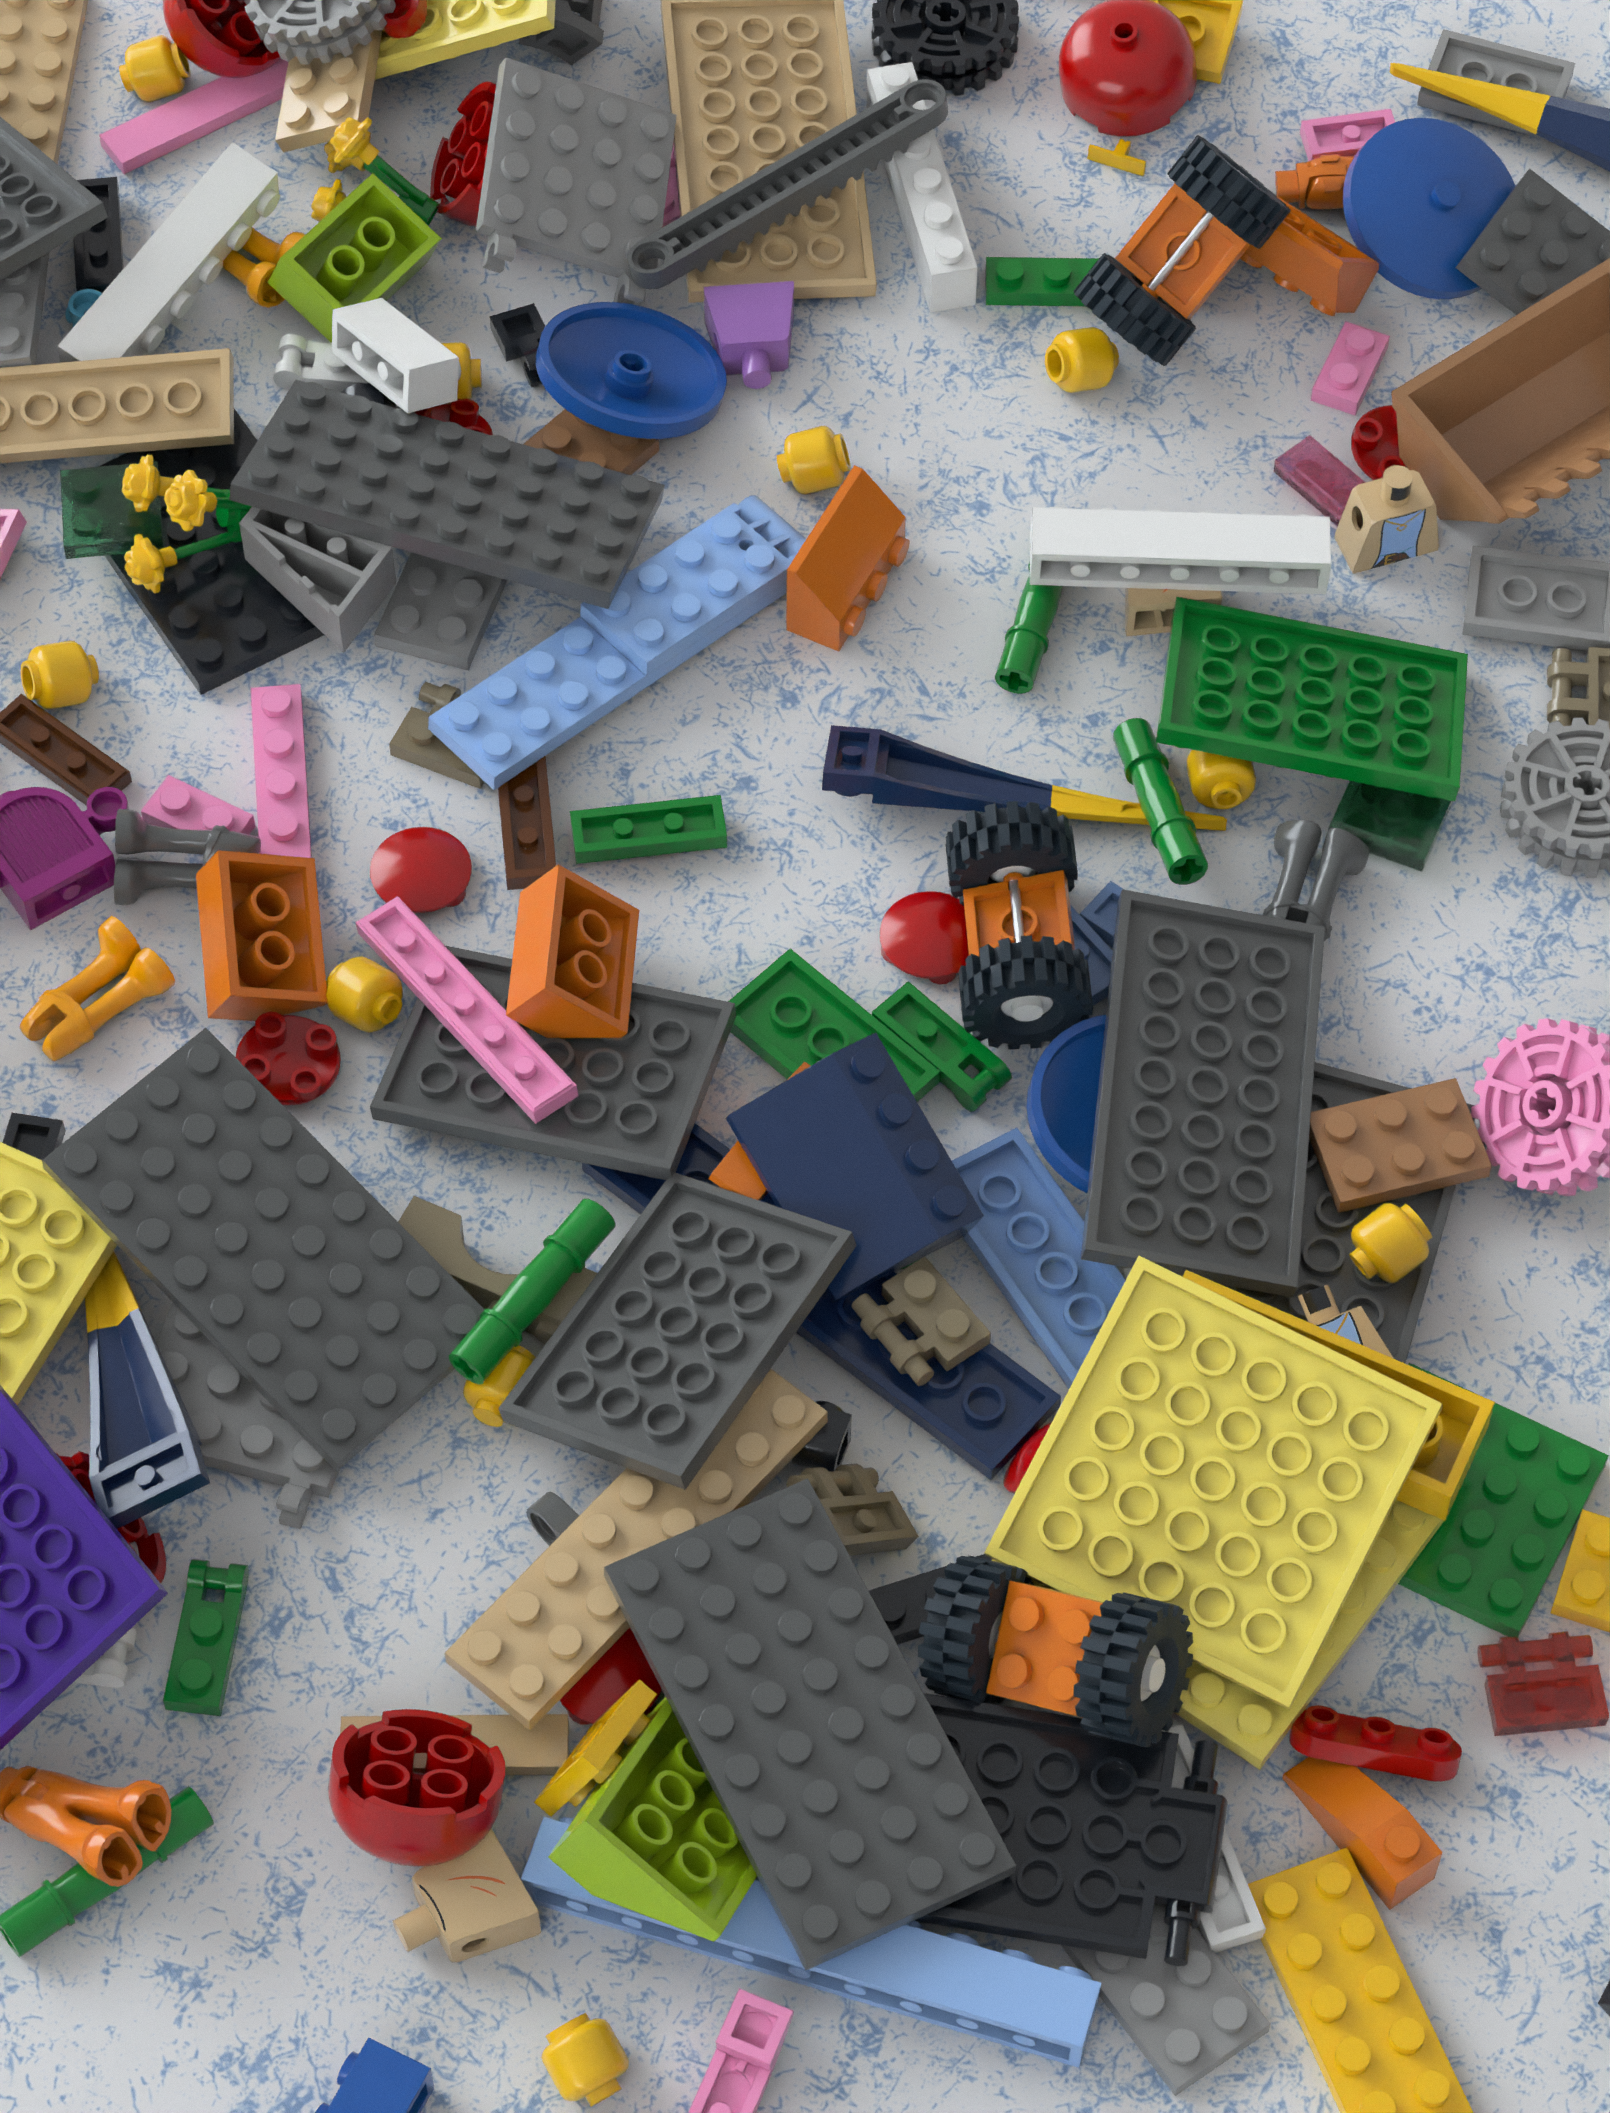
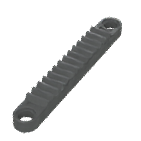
M925 79L912 82L640 240L631 247L627 254V262L633 282L640 288L649 290L659 289L695 268L703 272L706 270L709 260L713 259L717 263L720 262L724 251L729 250L732 254L737 252L741 241L749 245L753 242L755 233L760 232L766 235L772 223L775 222L778 226L783 225L785 217L789 213L794 217L798 216L803 205L806 204L810 208L815 206L818 196L822 195L825 199L829 198L835 186L842 190L846 187L849 178L853 177L856 181L861 179L864 169L868 168L872 172L875 171L881 159L888 163L892 161L895 151L899 150L904 154L907 152L910 142L945 121L948 115L945 89L941 84L933 80ZM928 99L936 102L934 106L926 110L912 107L920 100ZM651 258H659L664 261L661 266L655 269L648 270L640 267L644 261Z

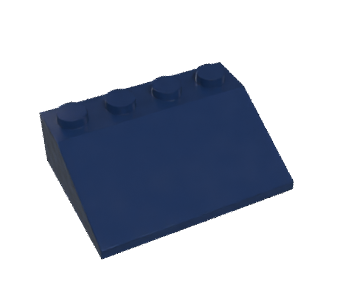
M877 1033L871 1034L828 1055L726 1117L728 1124L777 1207L853 1233L857 1246L825 1290L832 1303L964 1237L984 1216Z

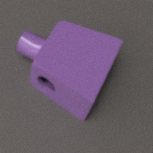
M793 281L704 287L705 325L712 346L725 367L726 375L743 374V382L747 387L760 389L771 383V372L785 371L789 367L794 321Z

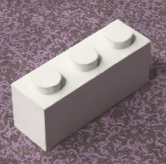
M383 298L333 309L332 353L405 412L411 413L457 401L458 380L461 376L459 357Z

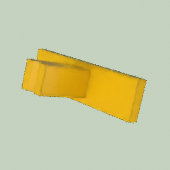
M1120 139L1114 151L1089 145L1088 160L1140 176L1145 174L1146 161L1127 156L1130 152V141L1125 142L1123 139Z

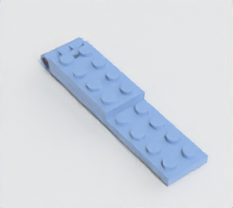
M756 495L745 498L739 505L736 503L731 504L625 574L609 609L585 602L581 603L579 618L428 717V729L493 790L497 789L787 593V569L806 541V538Z

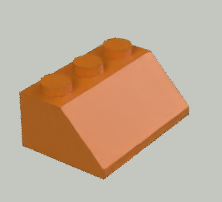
M1279 198L1290 209V213L1261 249L1250 245L1240 259L1256 268L1265 266L1275 273L1273 280L1277 284L1293 292H1298L1299 289L1312 297L1310 304L1327 315L1335 316L1336 313H1355L1379 270V263L1345 239Z
M853 466L787 569L786 630L838 652L849 635L855 637L859 633L865 620L867 606L871 600L877 602L881 598L887 584L888 573L893 565L899 567L903 563L910 541L905 538L906 517L864 469Z
M218 850L196 873L208 1018L256 1021L261 1014L270 1011L286 1015L326 1005L328 1003L326 997L327 985L315 858Z
M559 864L522 890L519 898L506 1016L546 1038H622L628 1033L639 909Z

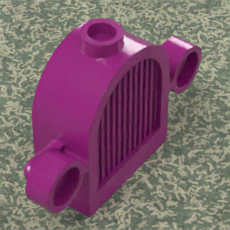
M28 787L16 791H7L0 795V889L30 930L114 886L116 866L114 855L100 835L105 832L115 831L118 809H129L126 795L121 790L114 787H103L95 790L87 800L86 811H81L77 804L64 793L46 787Z

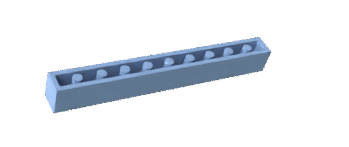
M543 1817L521 1877L523 1885L536 1905L1074 2067H1080L1098 2006L1101 1982L1092 1980L1091 1976L1083 1970L1070 1966H1061L1057 1970L1035 1963V1960L1024 1952L1006 1949L1000 1953L980 1947L976 1940L967 1935L948 1933L946 1936L923 1930L921 1924L912 1921L805 1971L761 1882L757 1878L721 1936L713 1942L590 1894L548 1858L574 1818L563 1817L557 1821Z

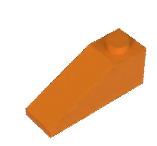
M1307 1757L1283 1774L1282 1779L1339 1849L1348 1848L1359 1873L1389 1910L1435 1879L1443 1852L1401 1803L1356 1766Z

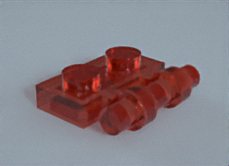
M1567 1631L1549 1633L1548 1639L1519 1641L1517 1636L1500 1637L1496 1644L1478 1645L1477 1654L1480 1667L1501 1666L1505 1673L1487 1675L1484 1683L1494 1736L1606 1726L1609 1712L1599 1665L1576 1667L1575 1659L1593 1656V1644L1590 1635L1569 1636ZM1551 1661L1552 1666H1554V1669L1526 1671L1525 1663Z

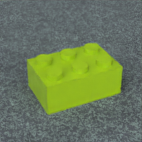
M372 173L279 259L267 283L332 343L333 309L379 298L387 301L428 263L442 238Z

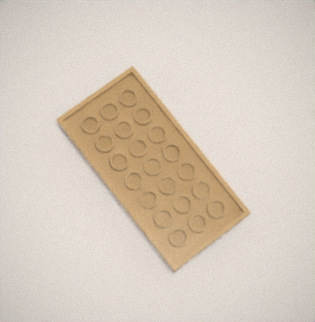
M661 0L660 9L670 113L677 115L673 147L680 217L857 114L843 0ZM864 171L861 179L858 181L853 177L849 178L844 189L841 190L835 186L829 198L825 199L822 195L818 196L815 206L812 208L806 204L803 205L798 216L794 217L789 213L786 215L783 225L778 226L775 222L772 223L766 235L760 232L755 233L753 242L749 245L741 241L737 252L732 254L729 250L724 251L720 262L717 263L713 259L709 260L706 270L703 272L695 268L687 273L688 303L704 302V287L785 281L794 282V299L876 296L877 282Z

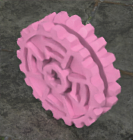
M1539 1019L1537 1029L1531 1025L1523 1024L1517 1028L1516 1039L1504 1037L1497 1043L1499 1055L1496 1058H1486L1482 1066L1486 1070L1487 1075L1484 1080L1476 1081L1473 1091L1480 1095L1479 1104L1471 1107L1472 1118L1479 1119L1480 1128L1477 1131L1483 1145L1487 1146L1486 1153L1492 1166L1500 1165L1499 1177L1509 1182L1517 1179V1187L1533 1191L1536 1188V1191L1553 1195L1554 1191L1557 1190L1558 1194L1562 1196H1575L1577 1186L1584 1191L1594 1190L1598 1188L1597 1178L1600 1175L1610 1179V1035L1606 1033L1598 1035L1596 1028L1585 1025L1578 1027V1023L1561 1019L1559 1025L1552 1019Z

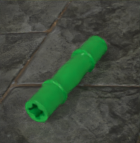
M1029 574L1019 600L1014 624L1006 632V643L995 674L997 684L1004 690L1017 694L1027 693L1032 690L1043 654L1048 650L1049 640L1047 635L1058 610L1063 586L1030 585Z
M1142 718L1128 719L1119 724L1113 733V741L1124 765L1125 777L1130 784L1134 785L1140 807L1152 830L1150 834L1151 841L1159 851L1170 880L1179 885L1194 883L1201 879L1208 869V862L1196 836L1195 824L1185 814L1178 790L1168 773V759L1161 752L1159 744L1156 743V737L1150 723Z
M582 1199L557 1230L544 1239V1248L516 1276L492 1309H485L480 1314V1320L450 1353L449 1361L458 1373L475 1384H483L512 1348L519 1346L523 1340L521 1334L551 1304L572 1274L580 1273L585 1268V1262L616 1227L613 1217L603 1206L593 1200Z
M186 1787L169 1799L171 1823L165 1839L157 1850L150 1851L136 1844L143 1862L142 1869L138 1874L156 1860H159L161 1863L168 1860V1855L214 1825L206 1806L191 1787ZM77 1863L52 1883L46 1879L41 1883L42 1886L1 1913L0 1933L10 1948L20 1958L66 1925L72 1926L75 1924L74 1917L113 1894L123 1886H110L90 1875Z

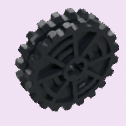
M877 0V3H873L871 39H873V55L879 56L880 67L912 62L918 80L928 79L936 81L945 90H951L955 96L964 95V89L972 87L976 91L985 88V80H999L1002 77V67L1010 68L1013 64V53H1016L1018 49L1017 0Z

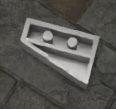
M252 507L239 523L245 560L343 653L396 585L393 550L390 546L256 507Z

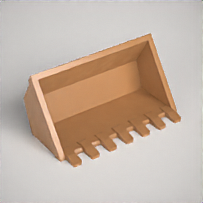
M1610 258L1391 391L1392 407L1397 415L1399 457L1406 468L1420 473L1435 502L1437 516L1440 520L1500 524L1508 518L1525 519L1540 510L1535 502L1538 499H1557L1570 492L1571 488L1566 483L1570 479H1590L1602 472L1601 465L1597 462L1602 459H1610Z

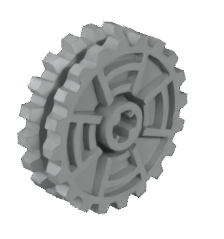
M244 0L247 4L244 7L250 20L253 21L255 29L266 48L271 53L278 51L281 59L288 62L296 56L300 64L309 65L313 58H320L323 64L331 62L333 55L341 53L344 57L353 54V46L358 43L366 46L372 41L370 33L373 30H383L387 24L384 15L393 13L396 7L394 0Z
M1573 718L1572 725L1563 726L1558 720L1549 723L1547 732L1544 734L1535 729L1528 734V746L1518 744L1513 750L1512 759L1514 762L1507 763L1505 778L1507 780L1504 781L1501 797L1505 798V800L1501 802L1500 813L1501 817L1510 819L1506 823L1505 828L1508 836L1521 839L1518 849L1524 855L1533 852L1538 855V865L1544 868L1552 864L1558 865L1563 875L1571 876L1575 870H1583L1586 878H1597L1598 870L1606 869L1610 873L1609 721L1598 719L1595 725H1587L1583 718Z

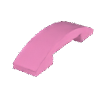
M739 1988L717 2037L716 2051L688 2113H756L794 2014L793 2010Z

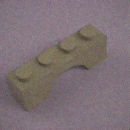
M413 1196L398 1221L484 1310L494 1307L518 1275L491 1271L477 1263L469 1255L464 1247L462 1216ZM584 1268L580 1273H573L551 1304L525 1331L535 1335L545 1345L597 1275V1272Z

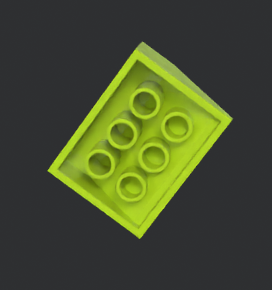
M665 1697L647 1715L651 1720L641 1734L629 1746L625 1744L618 1753L622 1760L602 1784H597L548 1858L593 1896L714 1942L721 1936L757 1875Z

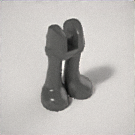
M118 809L115 827V849L117 854L129 855L143 852L203 854V864L148 861L139 858L118 857L114 875L115 905L134 904L142 892L150 888L184 887L197 889L196 873L218 850L259 853L261 852L260 837L230 831L224 825H216L212 830L160 827L145 822L137 811Z
M1292 820L1284 822L1278 826L1274 836V848L1278 855L1284 858V863L1272 903L1264 909L1263 915L1324 926V941H1326L1331 936L1332 926L1329 920L1344 875H1357L1363 871L1369 858V848L1358 837L1340 828L1329 829L1322 847L1321 860L1308 904H1300L1298 901L1306 873L1312 858L1317 853L1322 831L1320 826L1313 821Z

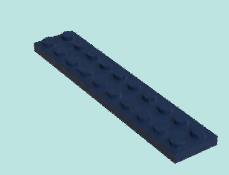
M695 1123L676 1173L719 1187L709 1180V1177L731 1149ZM582 1163V1170L639 1214H642L666 1181ZM769 1193L761 1200L776 1206ZM896 1272L834 1303L831 1302L825 1291L796 1333L990 1480L997 1475L1020 1447L1060 1407L1061 1396L991 1343L949 1371H946L933 1356L926 1362L933 1369L934 1375L922 1386H917L907 1373L900 1374L890 1362V1352L878 1338L871 1339L860 1326L862 1319L851 1307L853 1302L865 1293L869 1294L878 1306L889 1304L881 1295L882 1284L897 1275ZM905 1322L897 1326L908 1341L918 1339Z

